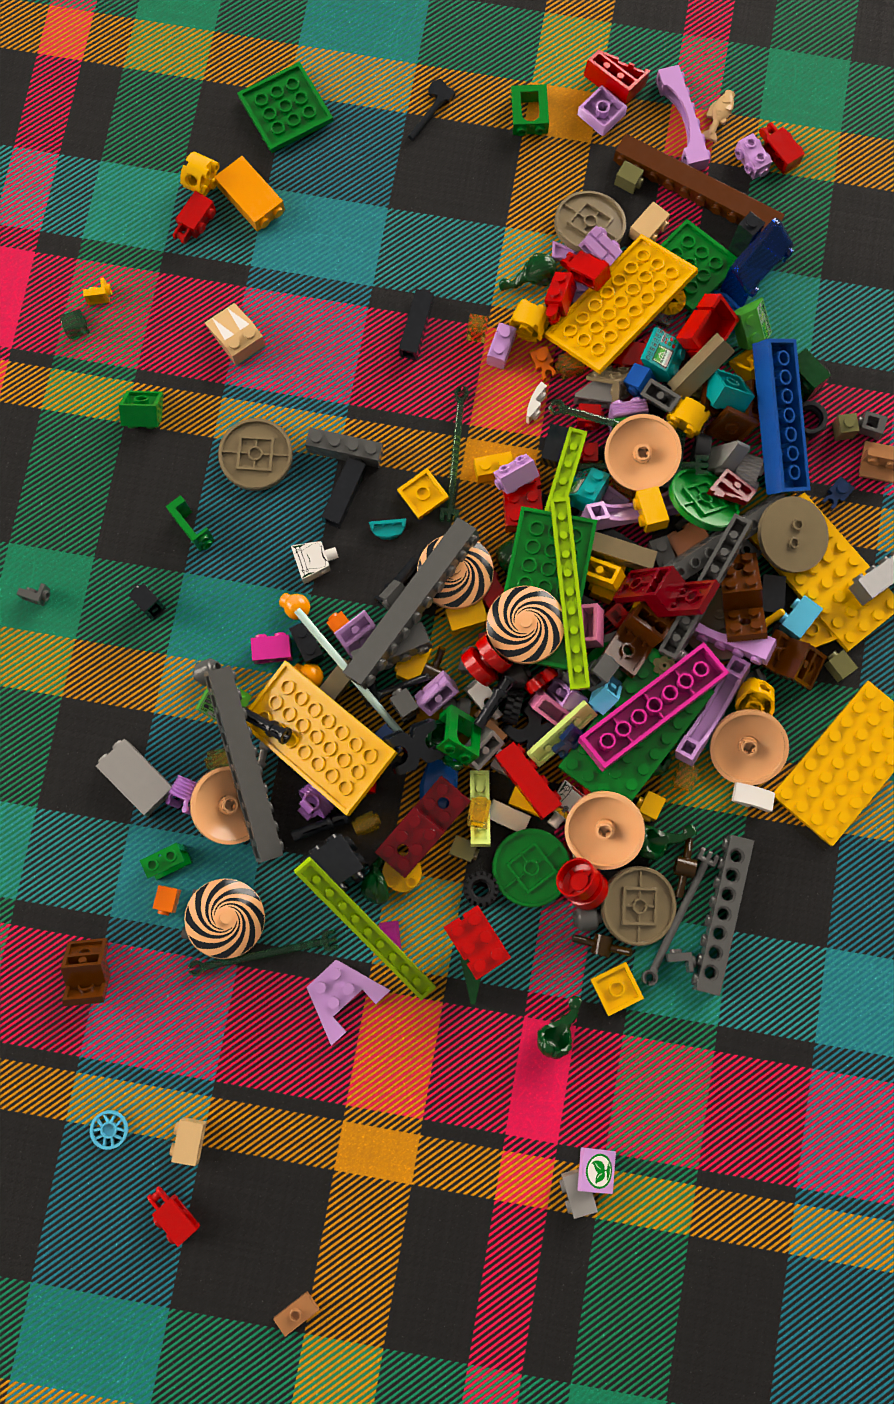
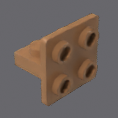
M865 441L859 477L894 484V446Z

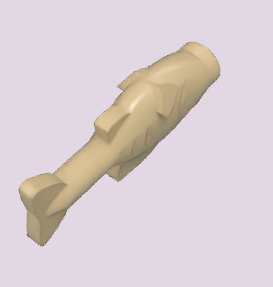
M726 90L709 107L707 118H712L713 122L709 130L702 132L705 139L717 142L715 132L718 125H725L726 119L731 115L734 107L735 93L733 91Z

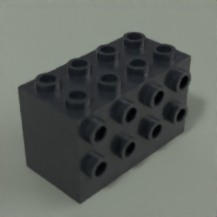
M335 833L326 839L327 843L322 847L317 845L309 851L310 855L302 859L300 863L310 856L345 892L350 888V883L353 881L358 883L365 878V873L368 872L366 867L369 865L359 852H355L358 848L351 838Z

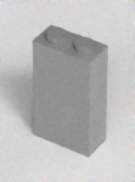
M125 739L119 740L113 745V750L109 754H104L98 760L99 763L96 767L144 816L149 817L168 798L172 785L129 741Z

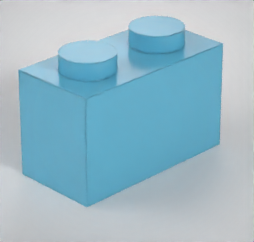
M805 595L801 599L797 598L790 606L793 610L789 614L785 613L779 620L781 625L778 629L797 640L804 635L823 610L822 607Z
M612 676L607 684L594 690L589 699L591 708L604 715L619 701L622 683Z

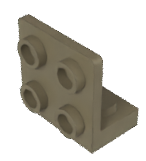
M609 365L601 374L593 370L592 373L586 376V380L612 384L610 390L612 402L617 400L623 401L631 396L623 382L630 371L628 367L614 368L612 365Z

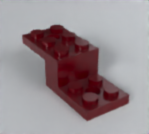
M674 566L630 570L613 599L616 603L645 601L657 617L703 615L720 584L716 579L685 582Z
M441 775L375 853L401 876L406 878L471 800ZM445 797L448 799L449 806L447 808L439 807L438 800ZM404 844L409 848L407 855H400L398 853L399 845Z

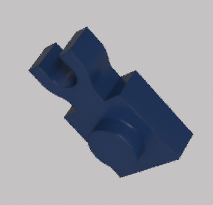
M840 476L827 491L830 495L826 496L820 503L824 505L826 501H830L832 506L829 510L832 511L837 506V502L842 503L855 488Z
M571 723L559 736L561 741L551 749L564 759L571 748L575 750L580 745L578 739L584 732Z

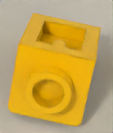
M100 278V288L91 287L83 290V296L88 305L110 302L109 295H112L110 284H107L104 278Z

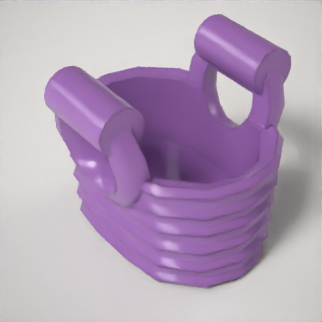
M178 775L174 785L170 788L165 803L177 809L183 803L182 812L191 816L188 802H190L191 794L197 782ZM173 796L180 798V800L173 799Z
M310 783L299 790L302 801L299 803L301 807L298 809V812L307 821L317 815L326 818L331 813V810L336 807Z

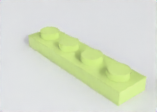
M583 700L526 752L527 755L541 767L555 754L551 748L561 741L559 736L571 723L582 730L597 716V713Z
M470 770L471 847H490L489 770Z

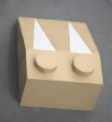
M235 303L205 322L207 328L235 365H238L266 346L262 334Z

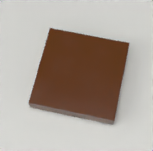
M727 406L705 429V434L725 443L737 440L742 442L759 425V420Z

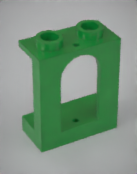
M547 84L511 86L510 100L512 103L513 135L548 134ZM539 102L538 119L535 121L525 120L522 116L521 103Z
M181 495L165 506L199 551L211 547L212 542L215 540L209 529L206 527L196 534L184 518L190 515L192 511Z
M451 704L439 714V720L444 722L446 726L444 740L436 746V749L468 766L479 757L481 728L473 723L476 720L474 717ZM457 731L467 737L471 736L470 746L467 747L459 741Z
M174 843L139 860L147 879L155 876L156 880H160L193 864L186 846L179 843Z

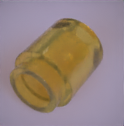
M370 811L355 818V821L351 823L357 836H364L380 829L379 824H381V820L377 813L373 814Z

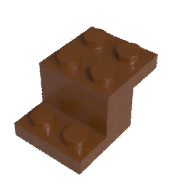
M775 629L771 637L776 639V647L767 666L761 664V666L777 677L795 682L804 689L811 691L827 656L810 643L791 638L783 631Z
M107 938L69 941L67 943L60 968L66 986L62 998L63 1006L96 1004L105 1001L110 979V971L106 960L109 945Z

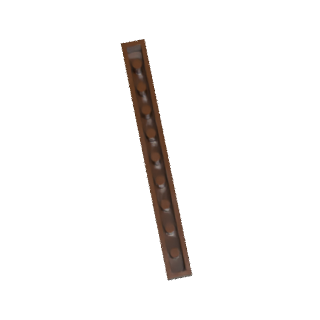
M626 133L615 150L613 161L618 165L622 166L624 161H627L644 170L643 176L651 182H656L665 189L679 194L682 198H687L698 206L711 210L712 213L726 218L729 222L739 225L750 211L765 222L759 235L763 239L772 240L785 214Z

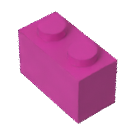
M284 632L275 633L274 636L268 637L266 634H259L255 636L256 638H251L252 661L254 664L293 661L289 634L286 635Z

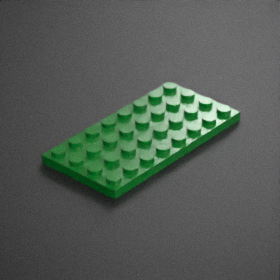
M521 506L504 592L514 587L533 586L550 593L561 606L551 511ZM571 515L582 602L598 520ZM564 636L560 646L551 656L533 664L568 671Z
M653 647L637 674L633 678L628 676L622 683L619 701L604 715L599 713L586 731L659 677V674L653 671L655 667L653 661L655 658H661L663 655L659 654L656 648ZM710 689L604 772L599 769L581 745L575 750L571 749L558 768L591 793L610 791L621 794L632 801L715 691Z

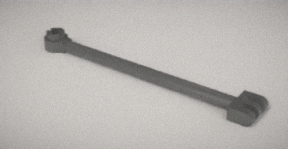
M701 847L696 857L697 860L701 861L700 866L674 917L673 923L651 967L641 975L642 982L644 984L648 983V986L655 985L658 981V969L707 867L714 868L719 860L720 855L715 854L713 860L710 859L713 854L710 850L706 856H703L706 850L704 847ZM647 974L652 975V980L649 982L646 980Z

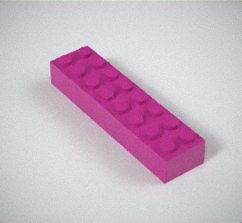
M703 642L579 737L578 742L599 769L604 772L725 679L729 671Z

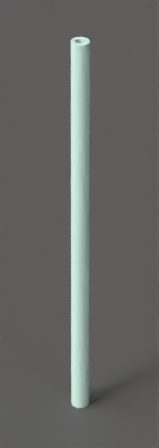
M297 609L294 612L344 671L348 664L302 609ZM353 682L394 732L398 730L403 731L368 688L365 690Z

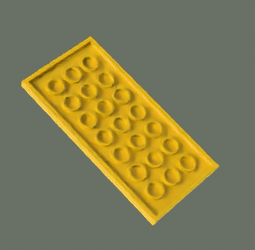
M642 234L610 266L611 278L598 292L588 288L570 306L567 316L560 317L559 322L552 325L544 333L546 339L598 374H601L698 274L697 267Z
M805 492L799 496L814 504ZM822 513L827 523L829 540L827 550L821 561L813 568L799 573L784 572L774 567L771 563L770 565L780 576H786V583L800 599L805 595L823 608L817 618L827 630L829 628L836 636V641L848 652L894 614V593L887 588L862 606L848 588L854 584L852 580L859 574L866 575L865 571L870 566ZM756 533L748 539L758 550H761Z
M287 661L283 662L248 708L269 721L275 720L282 727H288L292 730L289 741L286 744H281L278 739L266 736L265 731L246 721L253 735L347 816L351 815L398 754Z
M866 681L774 791V799L830 846H833L894 773V701L870 681Z

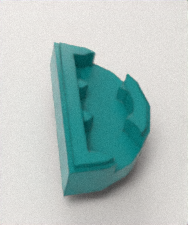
M406 518L371 521L369 525L375 536L391 540L403 533L406 527Z

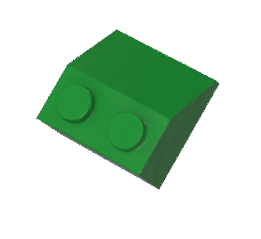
M126 391L119 403L121 426H127L128 428L146 427L148 429L159 427L162 420L163 392Z

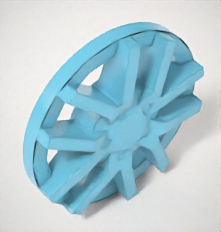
M106 1110L99 1113L90 1125V1137L93 1143L105 1150H111L120 1146L125 1141L129 1132L125 1116L119 1113V1111ZM107 1114H114V1115L112 1116L111 1119H109V1117H108ZM102 1115L106 1121L105 1123H103L99 1118ZM116 1116L120 1118L117 1123L113 1122ZM97 1121L100 1127L94 1129L95 1122ZM121 1122H123L124 1128L118 1127ZM100 1130L101 1135L95 1137L94 1132ZM117 1131L124 1132L123 1137L118 1135ZM104 1137L103 1145L97 1139ZM114 1137L120 1139V1142L115 1144ZM110 1138V1139H111V1146H106V1145H107V1139Z

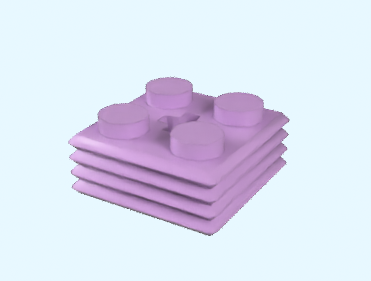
M601 85L579 106L577 115L601 136H604L626 115L627 106Z
M635 397L630 401L623 402L617 400L610 404L607 420L609 433L612 431L614 418L648 414L647 399Z

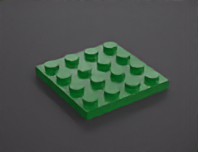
M300 62L237 93L271 153L334 122L333 116Z
M688 219L661 244L662 247L698 268V274L682 289L686 295L684 308L691 313L697 310L696 306L704 294H713L742 263L738 257Z

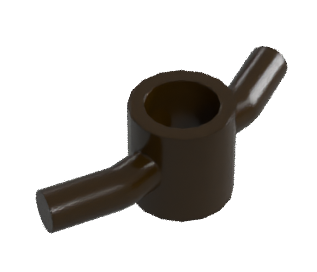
M439 646L433 664L428 662L425 664L421 675L428 673L430 680L425 681L423 687L445 670L440 668V664L446 648Z
M693 838L685 840L683 857L676 856L673 875L679 876L675 896L683 898L687 878L693 879L697 869V860L691 859Z
M596 933L594 934V939L575 934L572 936V942L590 946V953L610 958L611 952L630 957L633 953L631 948L613 944L614 938Z

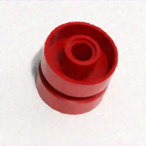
M487 634L476 642L477 649L470 647L461 655V660L466 669L484 686H489L498 678L496 671L504 673L513 665V662L501 658L495 652Z
M584 858L571 859L558 871L556 877L558 890L577 908L581 910L594 909L602 904L607 897V879L588 860Z

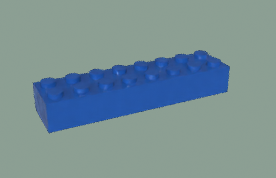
M765 339L752 344L766 493L767 495L809 491L810 479L796 339Z

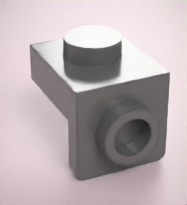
M670 949V953L665 954V962L685 961L686 972H694L693 968H696L695 956H692V952H682V949Z

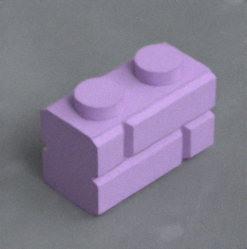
M597 225L578 245L585 253H590L600 260H605L609 266L623 252L620 249L619 243L611 240L607 236L606 230Z
M503 323L498 324L487 354L486 364L504 369L516 337L515 327Z
M442 671L423 687V690H420L414 696L417 700V705L431 717L454 697L459 690L456 682L446 672Z
M555 677L547 688L546 693L569 711H572L583 700L588 702V698L579 690L570 691V686L564 683L561 678Z

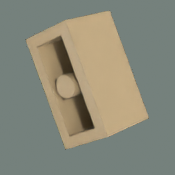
M653 201L630 227L628 236L635 241L642 234L655 242L659 232H664L668 227L670 214Z
M183 1117L179 1122H176L174 1128L176 1140L170 1148L171 1162L196 1166L199 1163L207 1121Z

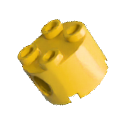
M197 152L190 153L186 158V161H188L187 166L183 165L180 183L184 188L193 192L197 191L206 196L211 189L214 190L217 186L214 176H216L220 164Z
M522 299L517 305L509 325L516 328L517 336L530 342H537L538 339L541 341L549 325L548 317L546 316L547 307L542 304L535 305L526 299Z
M685 397L684 400L681 398L673 412L668 413L666 418L674 429L678 427L684 431L683 434L685 436L693 438L694 435L700 434L703 424L710 417V411L705 412L706 407L692 398Z
M755 677L748 678L747 681L741 684L736 693V711L757 709L773 715L775 711V689L766 681Z
M401 852V853H399V854H400V855H407L408 853ZM387 862L384 863L382 871L387 886L394 891L409 892L420 883L422 877L420 863L414 867L406 878L401 876Z

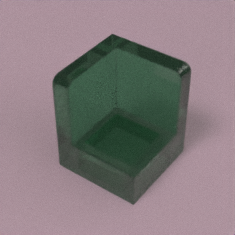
M80 309L59 316L64 332L69 340L90 333L85 316Z

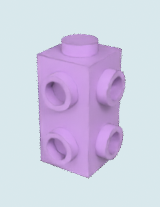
M754 133L739 140L734 152L736 158L744 165L746 173L750 174L752 179L765 176L769 172L772 159L770 154L766 153L762 147L760 139L756 138Z
M527 454L516 457L514 461L500 466L498 470L493 472L496 478L494 480L498 490L502 489L506 494L515 492L519 487L531 483L540 476L534 460Z

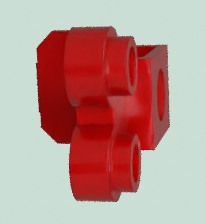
M548 667L527 681L524 688L530 695V699L540 689L547 692L549 685L546 684L559 675L554 668Z

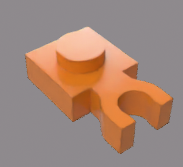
M547 346L529 353L535 370H541L543 381L547 380L546 373H551L552 378L556 377V371L551 367L553 359Z

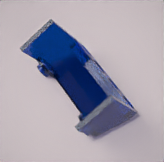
M775 217L735 260L722 284L720 292L727 293L740 307L745 306L750 296L753 298L758 293L760 282L780 260L785 262L794 252V244L783 223Z

